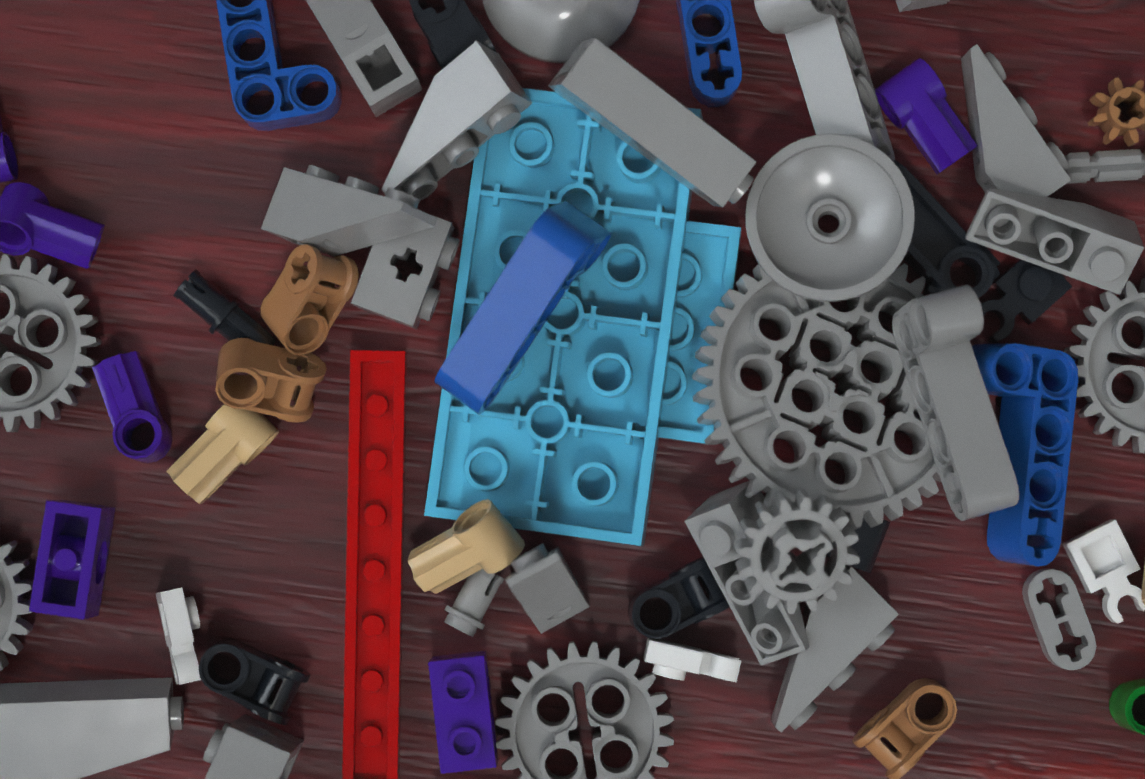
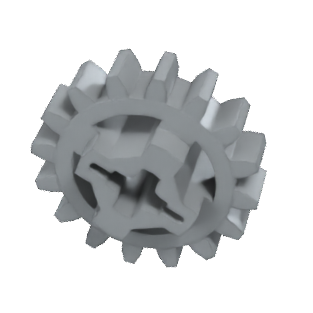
M799 489L795 501L791 502L787 501L782 491H778L775 494L776 506L769 509L760 501L755 504L760 516L756 522L744 518L741 520L740 524L748 538L734 540V548L737 554L743 557L736 561L735 565L740 577H748L744 582L748 592L752 596L762 592V599L767 608L772 609L781 599L788 614H794L798 602L805 601L809 609L814 612L818 609L817 597L824 594L833 602L838 599L833 587L837 581L843 584L852 583L853 579L845 565L857 564L860 561L856 550L850 547V545L859 541L858 535L852 526H846L849 518L841 507L831 511L832 503L826 495L821 494L812 504L805 489ZM796 519H805L804 521H793ZM769 536L768 549L761 554L763 543ZM796 546L799 548V550L803 551V553L797 557L794 553L790 551L792 548ZM831 551L830 558L824 567L825 555Z

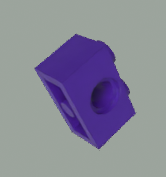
M46 500L29 612L83 620L99 616L116 507L69 500Z

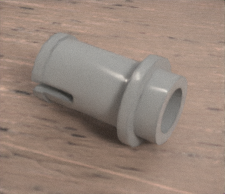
M483 569L468 576L453 606H446L445 611L449 613L444 623L471 637L474 636L478 628L483 630L485 625L481 623V620L500 584L503 583L504 578L495 575V573L488 574Z

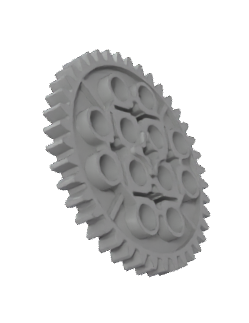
M759 264L752 270L754 278L747 274L741 276L736 282L738 291L729 289L721 298L725 307L717 306L709 315L717 326H706L701 332L700 337L710 345L700 347L694 356L708 366L698 368L692 374L693 380L707 385L706 388L698 391L693 396V402L709 405V409L697 418L698 424L714 425L715 430L704 440L705 444L717 445L722 443L724 450L715 460L717 465L731 461L736 465L729 477L730 482L733 483L747 477L750 482L745 496L749 499L760 491L765 492L764 504L769 509L776 506L775 494L778 491H782L787 501L791 502L795 501L799 489H805L812 504L821 494H824L832 503L831 511L841 507L849 518L846 526H852L854 530L861 527L863 517L870 528L876 527L883 523L884 514L893 521L903 516V506L909 511L922 505L920 495L929 498L937 494L939 489L935 480L941 482L893 333L883 329L878 318L879 312L888 313L893 317L910 300L923 297L924 295L921 292L924 289L926 278L922 276L911 284L905 281L908 265L903 264L877 288L862 296L846 300L848 311L840 312L834 309L829 302L805 299L783 289L764 272ZM767 319L774 322L779 328L780 340L773 341L763 336L759 328V320ZM851 327L858 329L857 339L862 341L857 347L850 344L852 335L846 332ZM810 340L821 341L827 346L830 352V362H823L814 357L810 349ZM791 348L788 356L790 357L789 367L794 369V371L781 382L783 364L778 359ZM861 361H869L877 367L880 373L879 383L870 382L864 377L861 371ZM742 368H749L758 373L762 381L761 391H753L745 387L740 377ZM832 377L839 380L838 389L844 392L840 396L834 393L835 383L830 380ZM792 389L803 390L809 395L813 404L812 412H803L794 405L791 397ZM890 393L888 397L890 399L889 408L896 413L884 420L885 406L878 401ZM844 410H850L858 414L863 425L861 434L853 433L846 427L843 421ZM817 425L823 428L821 437L828 441L821 447L814 445L815 435L809 432ZM896 430L904 432L911 439L913 445L911 455L904 454L896 447L894 442ZM774 439L785 440L792 446L795 454L793 463H784L777 458L773 450ZM826 460H834L844 469L845 480L843 485L835 484L829 480L824 469Z

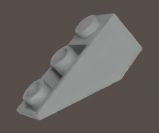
M306 0L375 117L385 113L422 90L416 74L370 0Z
M475 41L434 76L384 182L382 191L385 195L388 188H392L412 195L420 201L427 198L436 190L437 182L453 168H460L471 162L478 155L479 147L495 134L508 131L518 123L521 118L520 113L528 108L532 101L499 53Z
M977 44L970 48L961 58L970 136L977 144V147L972 150L976 181L985 193L988 188L1048 197L1071 181L1066 173L1069 164L1064 154L1053 142L1045 143L1034 127L1038 121L1032 108L1023 98L1018 97L1015 99L1003 81L1006 79V74L996 57L990 52L983 54Z
M309 165L306 173L283 168L261 229L299 246H314L321 253L334 257L433 228L437 219L418 210L417 207L420 200L412 195L392 188H388L385 197L377 195L379 187L348 176L345 185L338 183L340 176L325 169Z
M993 188L987 189L965 235L966 240L1119 295L1144 249L1135 221L1086 203Z
M749 480L710 496L685 520V523L762 666L806 651L809 648V643L799 602L794 614H788L781 599L772 609L767 608L762 599V592L752 596L744 583L748 577H740L735 562L743 557L737 554L734 548V540L748 538L740 522L743 518L756 522L760 516L755 504L759 501L764 504L765 499L762 491L749 499L745 496ZM769 536L763 543L761 554L768 549Z
M542 543L511 562L515 571L511 572L505 581L541 634L590 607L559 547L547 552Z
M845 565V568L853 579L852 583L843 584L837 581L833 586L838 596L837 600L833 602L824 594L817 597L818 609L814 612L806 604L802 618L809 648L806 651L790 656L771 717L772 724L781 733L789 725L794 730L802 726L818 708L813 700L827 686L835 691L843 685L857 668L852 661L866 647L872 652L878 649L895 631V628L890 623L899 614L851 566Z

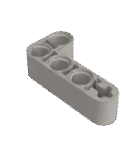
M754 0L755 9L763 26L771 33L785 34L816 135L839 134L858 138L875 146L894 162L895 156L847 0Z
M969 285L912 299L892 317L894 340L947 500L953 513L961 521L1015 506L1019 499L1017 479L970 340L979 335L983 330L984 320L978 296Z

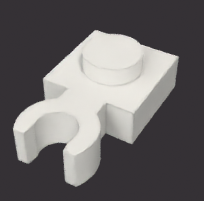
M1110 519L1062 543L1086 593L1092 594L1103 589L1105 594L1102 600V609L1105 616L1111 622L1116 624L1123 622L1117 605L1120 598L1126 595L1132 598L1137 610L1145 611V606L1141 599L1142 590L1137 586L1130 585L1126 577L1140 570V567L1116 520Z
M182 587L155 593L176 684L182 685L201 680L199 664L193 646L192 630L200 628L199 614L194 597L185 598Z
M647 638L643 656L645 662L654 664L653 674L681 681L685 680L686 672L737 682L741 660L737 657L653 638Z

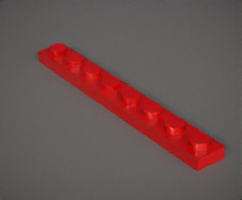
M350 350L342 779H399L406 351Z

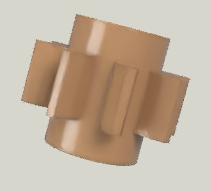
M1118 77L1114 78L1108 83L1110 97L1104 93L1097 92L1090 98V102L1099 108L1097 115L1087 123L1088 126L1099 125L1100 129L1105 133L1103 137L1104 144L1107 145L1120 136H1123L1124 142L1128 147L1138 143L1139 135L1136 128L1145 131V93L1141 91L1144 85L1143 80L1140 79L1131 87L1123 88L1122 81ZM1121 102L1128 105L1126 115L1130 117L1124 123L1118 119L1121 110L1116 107Z

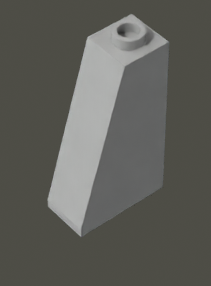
M596 38L580 42L548 85L557 94L712 206L724 207L727 201L735 204L745 194L754 179L748 174L756 163L754 159Z
M173 678L1 683L0 779H80L169 751L174 731L183 730L184 727L183 696L173 697Z

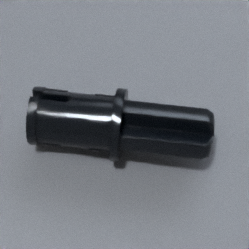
M197 269L188 276L189 280H184L175 291L173 296L177 300L182 301L211 326L208 331L212 335L218 332L228 341L237 338H249L256 342L274 346L275 338L238 307L241 301L237 298L231 301L200 275L201 273Z

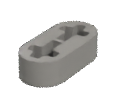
M1051 568L1036 570L1025 580L1022 594L1041 649L1047 660L1055 666L1067 670L1081 669L1091 662L1095 656L1097 646L1076 585L1071 577L1063 571ZM1046 578L1050 584L1062 586L1063 592L1055 596V601L1060 611L1058 615H1054L1052 607L1048 602L1037 601L1036 594L1043 590L1042 581ZM1062 622H1064L1069 635L1081 637L1082 644L1075 647L1076 657L1072 659L1068 654L1056 652L1055 646L1063 642L1058 626Z

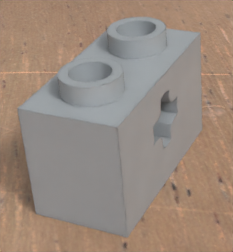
M430 215L437 219L435 227L372 245L351 304L359 309L416 330L421 319L430 321L441 293L440 290L433 288L440 268L450 269L460 242L459 239L452 237L455 230L453 224ZM411 253L416 255L415 261L422 268L420 275L410 274L406 282L401 281L402 273L395 267V264L398 260L407 261Z
M244 714L231 724L225 723L222 730L216 729L203 757L204 761L211 763L205 779H288L304 740Z

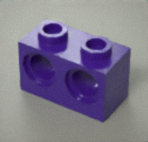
M487 651L432 657L428 661L440 773L496 768L499 757L498 748H496L497 739Z

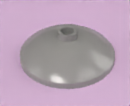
M640 0L482 1L491 24L497 33L514 49L540 61L565 63L582 41L596 38L608 48L612 46L631 24Z
M821 134L806 137L789 144L772 156L760 170L752 184L745 213L746 231L750 248L764 272L775 283L792 294L822 302H838L853 299L872 291L885 282L895 272L907 253L915 221L914 204L910 188L896 164L885 153L866 141L839 134ZM824 215H832L837 218L839 227L835 232L825 233L820 230L818 220Z

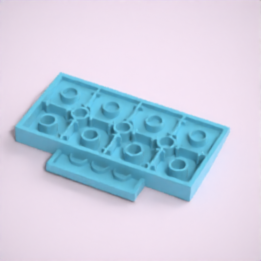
M523 88L532 104L520 113L521 118L514 127L504 133L495 134L481 145L478 155L474 158L446 358L530 228L546 209L568 201L610 231L612 235L593 265L586 272L575 277L499 394L483 413L478 415L442 388L424 516L457 520L473 504L489 499L515 529L644 546L659 438L705 444L704 440L715 430L714 425L698 424L697 418L709 409V405L693 402V396L698 391L706 388L707 385L693 380L692 374L698 368L708 365L702 363L694 356L700 347L710 345L700 337L701 332L706 326H717L709 315L717 306L725 307L721 298L729 289L734 290L742 229L741 227L688 221L692 190L556 92ZM687 108L702 119L701 109Z

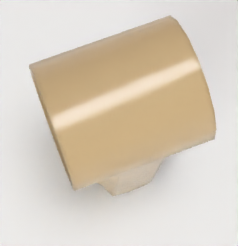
M224 404L205 425L207 430L166 472L187 495L198 504H203L241 464L245 466L250 463L278 435L279 430L262 413L244 409H233Z
M486 499L467 508L457 518L452 528L411 550L407 562L411 567L413 579L424 592L431 591L437 594L481 569L488 574L503 570L519 556L525 544L521 536L492 501Z

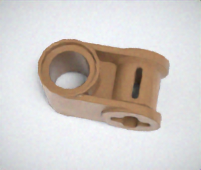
M300 245L289 255L285 268L272 290L264 298L260 308L261 317L288 352L293 355L309 354L319 348L326 340L331 326L345 303L356 290L359 273L355 261L343 255L335 256L334 258L321 255L320 251L311 245Z
M237 338L228 341L219 351L216 394L221 402L233 409H244L271 415L287 422H305L312 416L315 407L312 396L316 384L323 381L327 368L325 363L313 353L293 355L286 348L256 342L249 338ZM297 366L301 367L300 372L297 371ZM236 372H245V373H248V374H247V375H238V374H236ZM291 399L294 400V406L290 405Z
M928 678L917 679L910 683L886 708L880 710L869 719L854 736L852 743L857 748L865 747L887 769L885 776L888 779H899L951 727L957 714L956 701L951 693L936 680ZM931 692L939 694L942 698V708L939 714L932 719L917 717L915 714V704L919 697ZM885 737L897 749V752H893L881 738Z

